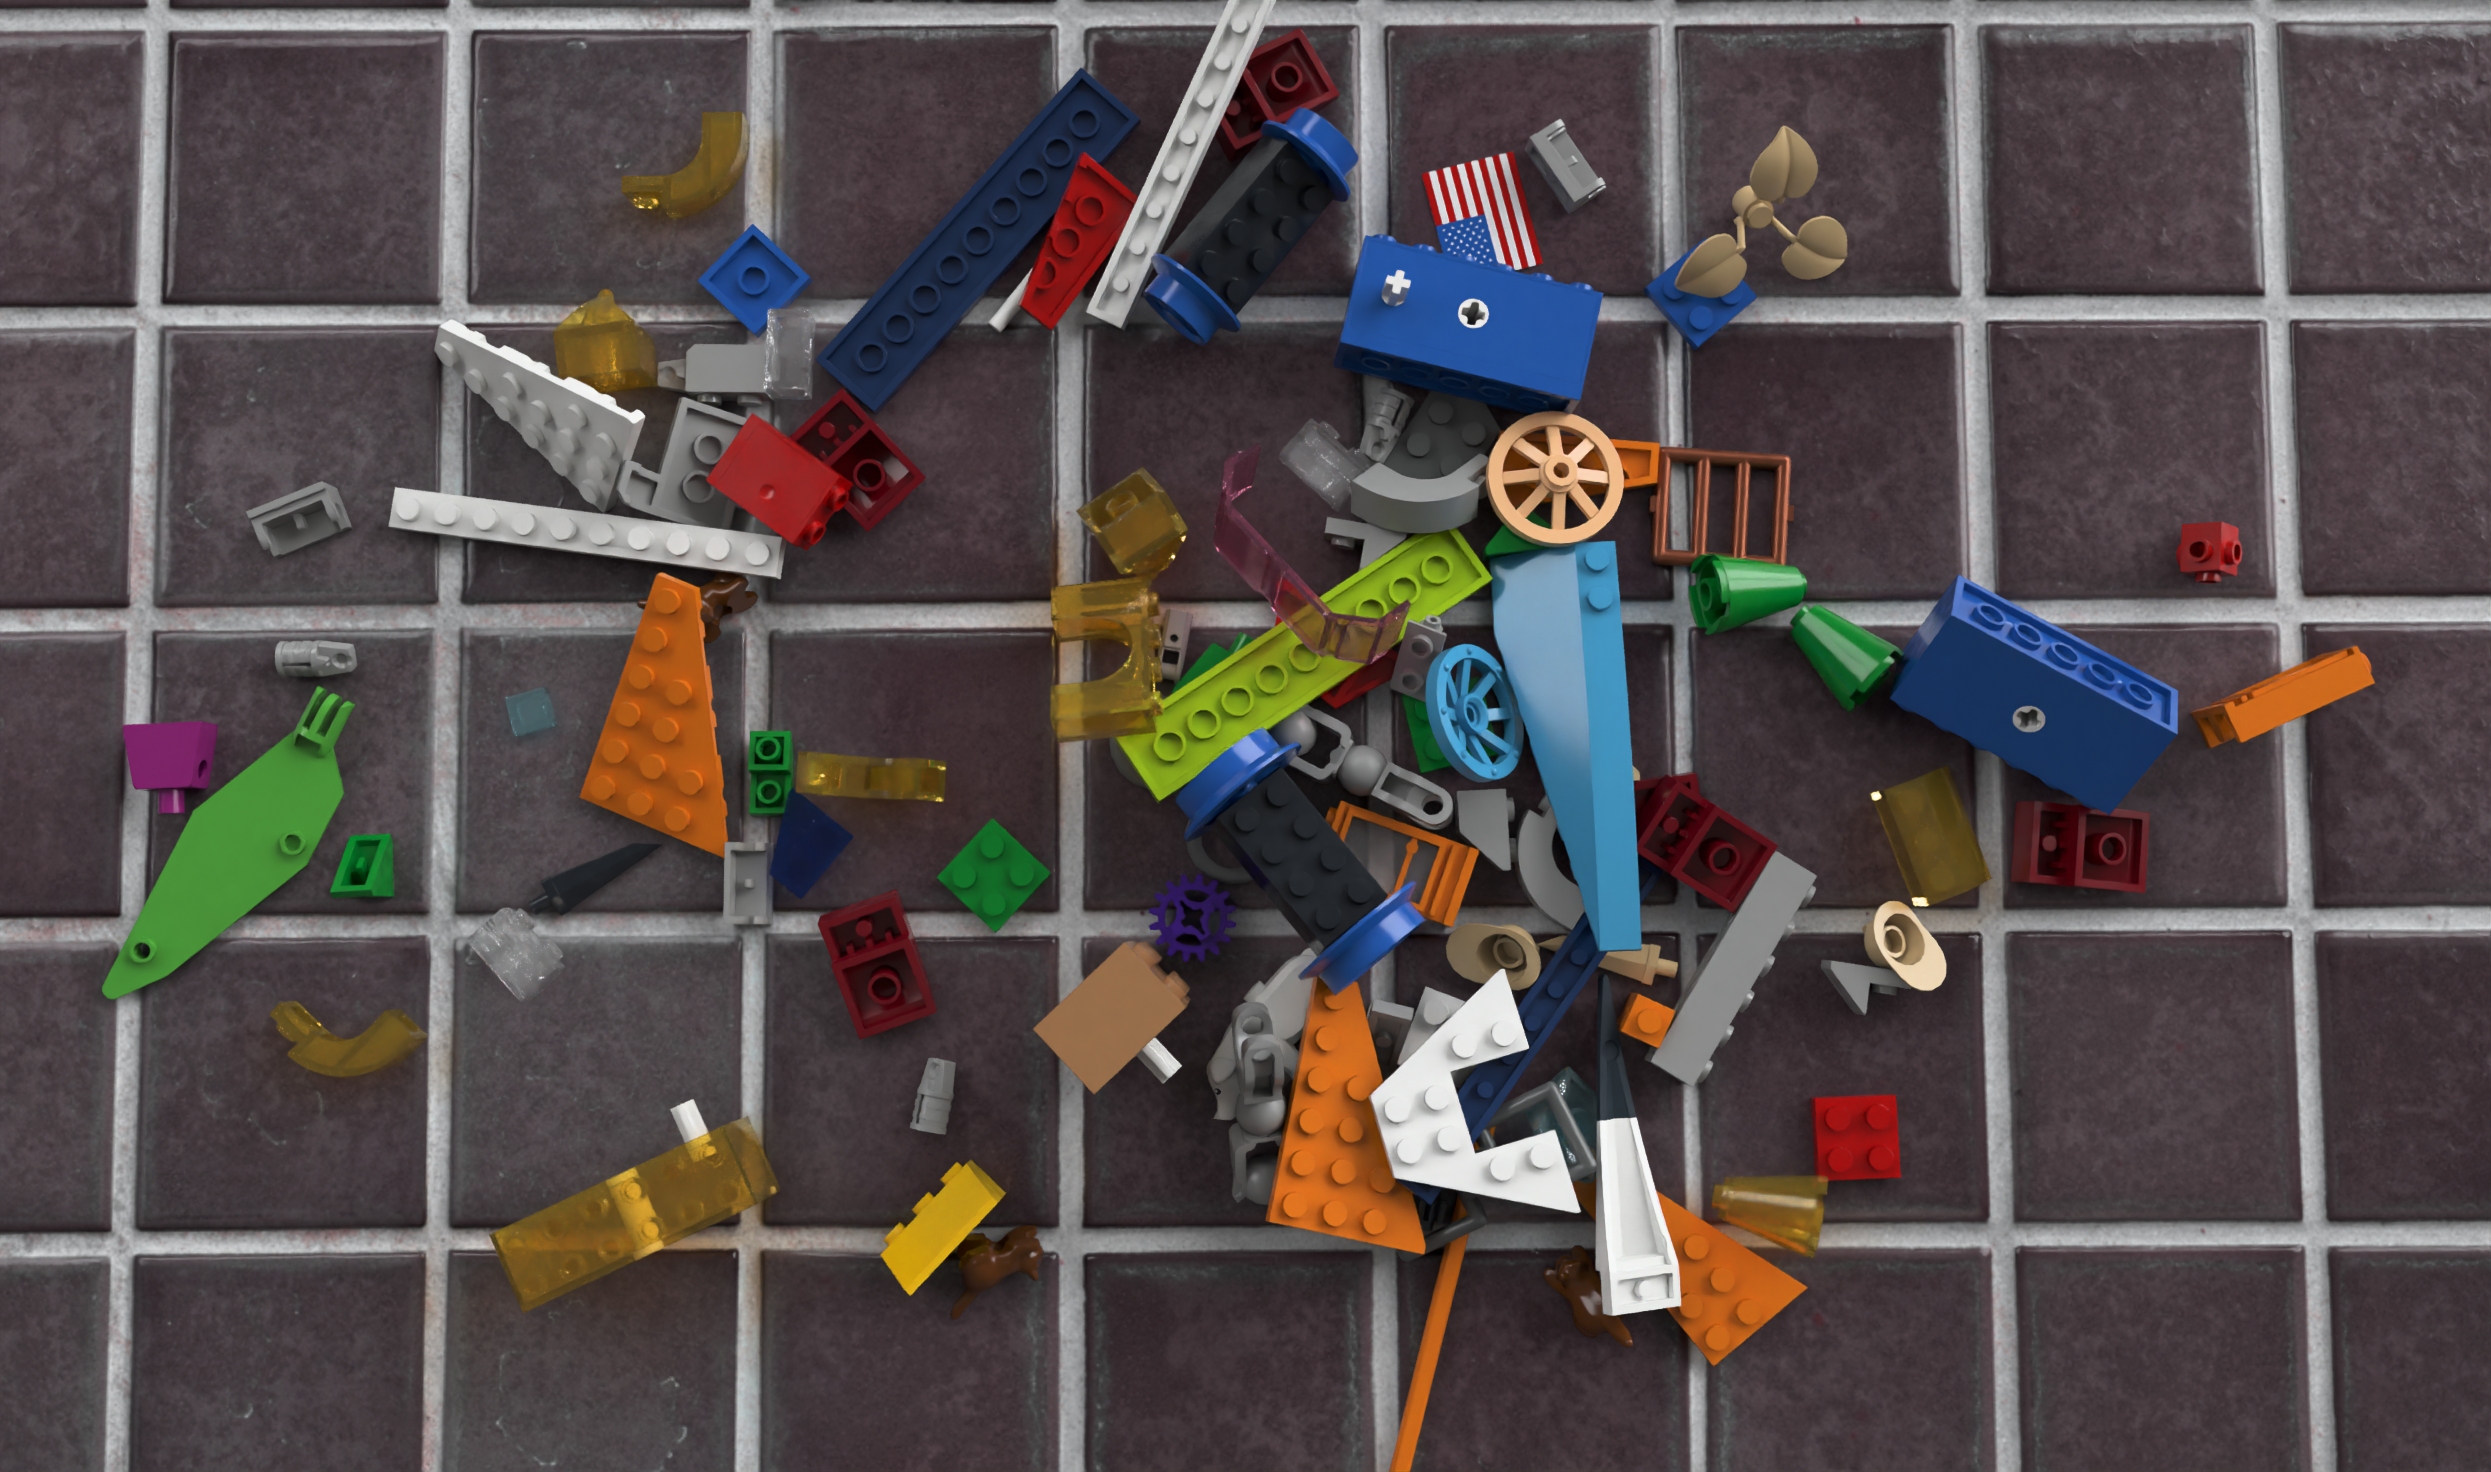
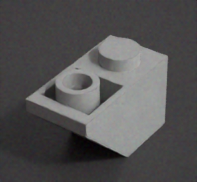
M1506 789L1470 790L1453 793L1456 834L1470 847L1480 850L1479 855L1497 871L1511 870V862H1517L1516 839L1509 838L1508 822H1514L1515 819L1513 797H1506Z

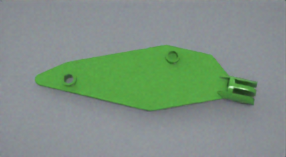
M318 686L295 730L193 811L102 986V992L107 998H119L167 977L308 865L345 794L333 747L355 707L354 703L346 701L341 706L342 697L334 693L327 697V690ZM143 943L147 944L150 948L148 957L141 952Z

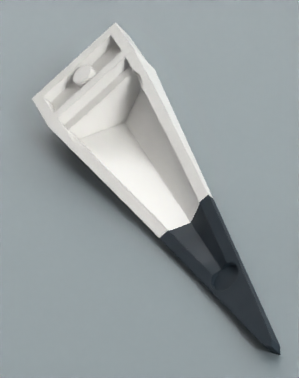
M1599 974L1597 1008L1595 1270L1600 1271L1603 1314L1615 1316L1681 1306L1679 1263L1656 1193L1636 1118L1620 1044L1609 978L1606 974Z

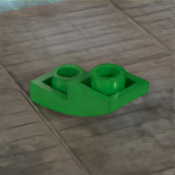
M750 731L748 771L751 773L749 814L752 817H792V732Z

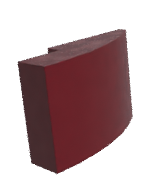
M1301 27L1253 50L1215 133V137L1230 163L1247 155L1263 137L1261 126L1265 121L1270 120L1285 124L1299 107L1318 113L1339 98L1338 90Z
M843 388L789 437L853 483L849 490L848 501L843 507L867 532L926 479L925 475Z
M1665 774L1636 819L1638 854L1733 914L1779 846L1667 774Z
M2041 801L2016 802L2011 882L2145 893L2150 812L2114 809L2110 815H2107L2098 809H2091L2080 804L2067 805Z
M897 889L820 916L818 927L832 960L831 967L860 1040L937 1013L936 1003L924 964Z

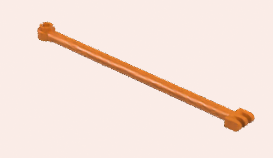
M1496 1126L1489 1129L1492 1137L1494 1136ZM1476 1141L1473 1144L1474 1151L1479 1149ZM1457 1196L1451 1223L1468 1215L1459 1196ZM1469 1233L1445 1245L1389 1472H1410Z

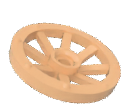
M1545 411L1534 413L1518 420L1500 436L1487 462L1486 489L1495 513L1513 533L1524 540L1541 546L1567 547L1592 538L1614 516L1623 494V468L1614 445L1598 427L1574 414ZM1545 429L1549 456L1526 442L1522 437L1531 432ZM1559 430L1572 433L1583 439L1568 456L1563 454ZM1510 448L1538 466V468L1502 472L1503 463ZM1593 449L1600 458L1605 471L1578 468L1577 464ZM1558 469L1562 471L1564 478L1557 477L1553 470ZM1535 482L1537 488L1516 510L1509 501L1504 486ZM1577 482L1606 486V494L1600 510ZM1567 494L1589 520L1571 529H1565ZM1546 496L1552 498L1551 529L1538 526L1525 519Z

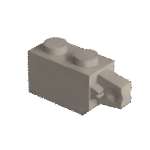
M694 344L686 352V359L659 362L658 386L664 390L687 393L693 400L712 407L721 406L722 401H737L739 406L760 407L762 406V401H774L775 354L768 345Z

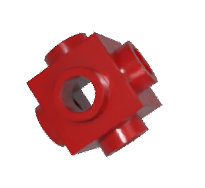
M2224 522L2182 524L2181 544L2178 545L2176 552L2180 572L2195 577V582L2202 584L2221 583V577L2237 576V565L2242 560V546L2238 541L2239 528Z

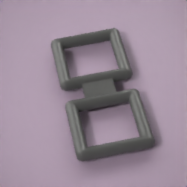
M1548 1081L1501 1104L1476 1140L1479 1149L1475 1150V1153L1497 1147L1489 1129L1547 1101L1577 1160L1576 1163L1567 1167L1571 1182L1574 1183L1594 1173L1597 1169V1162L1559 1087L1552 1081ZM1456 1190L1468 1215L1424 1236L1426 1244L1425 1254L1473 1232L1487 1223V1215L1478 1199L1480 1195ZM1506 1200L1508 1206L1513 1210H1518L1528 1205ZM1396 1249L1401 1260L1404 1262H1410L1425 1255Z

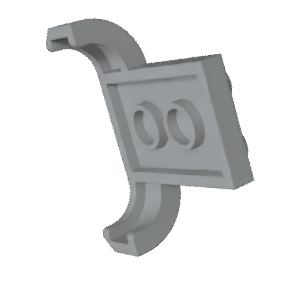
M681 397L678 400L658 473L641 467L642 464L627 459L624 460L616 492L623 504L628 507L685 525L777 536L774 530L706 481L748 418Z

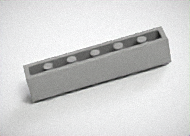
M1775 851L1734 914L1732 912L1729 913L1673 1008L1676 1012L1660 1048L1650 1047L1644 1060L1691 1087L1695 1085L1696 1081L1702 1083L1713 1066V1062L1709 1060L1716 1047L1722 1048L1732 1035L1734 1027L1730 1023L1738 1011L1743 1013L1754 997V992L1751 990L1758 976L1761 978L1765 977L1771 969L1775 957L1771 955L1779 941L1784 943L1791 935L1796 924L1792 921L1793 916L1799 906L1805 908L1816 891V887L1812 886L1817 875L1779 852Z

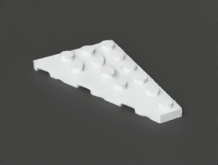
M452 319L439 326L434 351L441 362L448 367H452L465 380L470 390L480 394L494 408V411L502 420L508 421L522 435L524 441L530 447L537 449L551 463L553 469L559 475L565 476L579 489L580 494L587 502L594 504L602 513L613 508L619 496L616 492V487L624 460L631 461L646 416L638 409L630 413L617 407L615 398L607 394H600L594 388L572 377L562 380L551 375L549 366L541 362H534L528 356L506 345L498 349L486 342L485 335L477 331H470L464 325Z

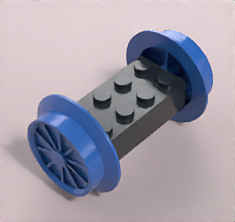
M1260 728L1242 738L1217 757L1177 796L1175 803L1190 820L1183 838L1186 842H1190L1211 829L1215 832L1316 956H1319L1301 972L1298 978L1305 980L1319 976L1336 996L1425 922L1423 916L1409 901L1417 883L1414 880L1409 882L1385 900L1388 894L1283 770L1299 753L1301 745L1295 742L1279 746L1265 728Z

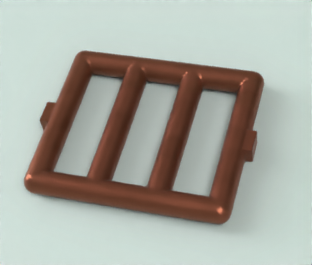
M1669 446L1660 447L1657 483L1654 485V496H1650L1648 500V513L1653 514L1651 561L1657 565L1691 567L1696 557L1702 554H1717L1786 565L1788 523H1792L1794 520V505H1789L1790 457L1784 454ZM1672 463L1695 464L1690 551L1667 549ZM1711 466L1735 467L1730 553L1707 552ZM1751 468L1775 470L1770 556L1747 555Z

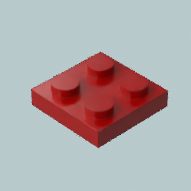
M1896 1095L1811 1097L1816 1180L1901 1178Z

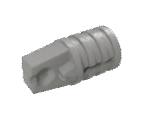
M1382 387L1379 398L1375 402V407L1371 411L1370 419L1366 423L1358 454L1374 463L1384 464L1401 435V430L1405 426L1406 418H1408L1410 409L1415 401L1397 390Z
M316 640L314 642L280 641L275 651L276 669L282 678L290 676L324 677L352 672L357 667L355 648L353 644L323 640Z
M928 1058L921 1084L917 1089L918 1095L917 1099H915V1109L913 1110L910 1128L946 1135L949 1111H951L952 1107L951 1101L954 1097L955 1062Z

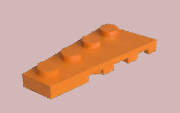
M1499 431L1498 439L1505 431ZM1529 433L1522 437L1526 442L1549 456L1546 434ZM1560 435L1563 454L1568 456L1583 439L1577 436ZM1609 439L1621 460L1624 475L1623 491L1654 486L1657 483L1660 443ZM1510 448L1506 454L1502 472L1538 468V466ZM1593 449L1577 464L1578 468L1605 471L1600 458ZM1558 469L1553 470L1557 477L1564 478L1562 471ZM1535 482L1504 486L1507 497L1514 508L1523 503L1537 488ZM1577 482L1587 496L1606 494V486ZM1567 494L1566 500L1571 499V497ZM1546 496L1539 504L1551 503L1552 498Z

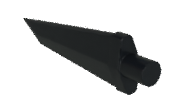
M632 843L554 876H548L540 881L545 893L530 900L529 905L535 915L554 906L562 916L662 844Z

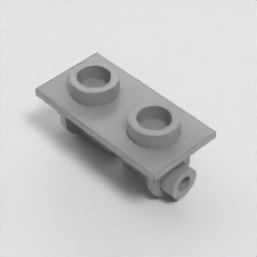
M1427 615L1425 620L1419 623L1408 620L1390 682V689L1426 702L1427 675L1432 662L1442 652L1447 636L1446 633L1442 632L1443 627L1439 617Z

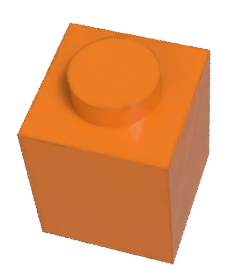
M1630 992L1618 1018L1617 1028L1619 1032L1659 1049L1676 1011L1640 994Z

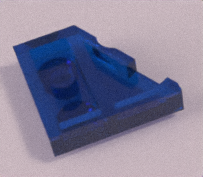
M793 786L788 793L769 874L802 899L853 839L854 835Z

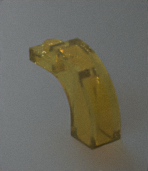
M702 112L701 146L696 157L687 167L670 175L622 176L621 192L631 204L639 208L653 209L659 207V203H662V208L671 219L692 216L711 208L734 188L744 171L750 147V124L742 112Z
M800 751L798 752L796 793L854 799L944 802L946 761L921 758L859 757Z
M297 1001L280 1002L269 1013L278 1022L276 1025L277 1030L288 1040L298 1042L287 1054L292 1060L313 1072L334 1077L357 1076L390 1068L410 1056L429 1037L401 1009L385 1010L365 1032L353 1039H344L330 1033Z

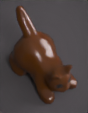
M716 571L717 573L713 580L699 587L702 602L700 616L704 623L706 637L703 638L704 644L711 643L721 634L719 628L720 619L724 615L744 612L757 602L759 597L754 591H745L749 584L745 575ZM648 599L639 600L637 606L644 610Z
M1026 1225L1014 1228L998 1242L991 1241L984 1233H973L964 1238L957 1248V1255L960 1259L958 1265L959 1270L962 1272V1280L966 1290L953 1304L950 1313L953 1320L961 1316L979 1293L993 1288L1003 1278L1015 1272L1026 1273L1033 1281L1038 1280V1268L1041 1265L1044 1250L1039 1240L1034 1238L1037 1234L1036 1226Z
M1575 1245L1571 1249V1256L1563 1255L1559 1257L1555 1263V1269L1546 1268L1544 1270L1543 1278L1546 1283L1562 1295L1572 1306L1574 1325L1584 1336L1597 1338L1600 1334L1609 1332L1624 1347H1632V1337L1622 1322L1625 1314L1615 1316L1603 1314L1601 1276L1595 1270L1591 1257L1582 1245Z

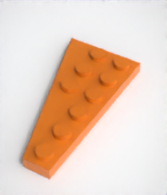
M1590 1149L1596 1160V1152ZM1573 1155L1565 1162L1566 1166L1568 1167L1576 1163L1577 1160ZM1595 1171L1572 1183L1577 1200L1596 1222ZM1656 1191L1679 1263L1681 1306L1666 1309L1710 1364L1715 1366L1808 1287Z

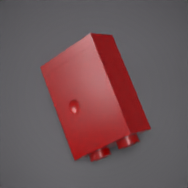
M753 413L706 479L708 483L791 544L804 550H808L810 546L820 541L826 531V523L834 512L839 511L846 504L849 498V490L853 486V483L770 423Z

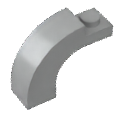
M1480 453L1453 473L1436 479L1406 477L1378 462L1352 480L1351 513L1381 528L1405 533H1434L1459 527L1477 517L1478 500L1483 499L1488 494L1486 489V467L1489 458Z
M1545 793L1538 806L1539 809L1543 810L1541 816L1529 809L1524 811L1515 834L1517 844V862H1514L1515 871L1523 892L1533 906L1555 924L1565 930H1573L1585 910L1582 903L1583 898L1579 887L1566 879L1555 864L1552 854V840L1557 828V820L1552 805L1550 806Z

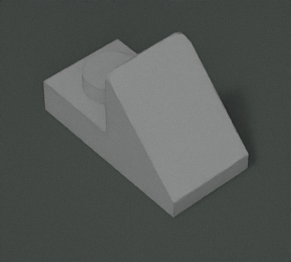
M1327 517L1323 539L1331 540V546L1339 549L1354 550L1355 545L1362 546L1359 572L1403 543L1407 533L1388 530L1372 524Z
M1821 960L1822 971L1853 1013L1858 1015H1866L1870 984H1872L1871 992L1896 995L1897 988L1911 989L1891 969Z
M1374 999L1373 1003H1370L1366 1016L1380 1070L1394 1073L1408 1035L1414 1008Z

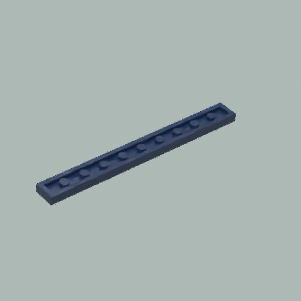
M1638 854L1641 905L1663 874V871ZM1585 911L1517 1006L1529 1049L1475 1065L1457 1091L1472 1144L1477 1140L1607 954V952L1598 951ZM1395 1179L1396 1182L1427 1205H1431L1442 1190L1441 1187Z

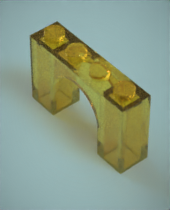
M1147 576L1051 587V621L1059 643L1106 638L1120 641L1132 649L1126 663L1117 672L1106 678L1096 681L1051 686L1050 720L1058 743L1157 733L1156 716L1163 715V700L1161 691H1156V682H1162V666L1160 657H1155V649L1161 648L1162 642L1159 624H1154V616L1161 615L1158 591L1151 592Z

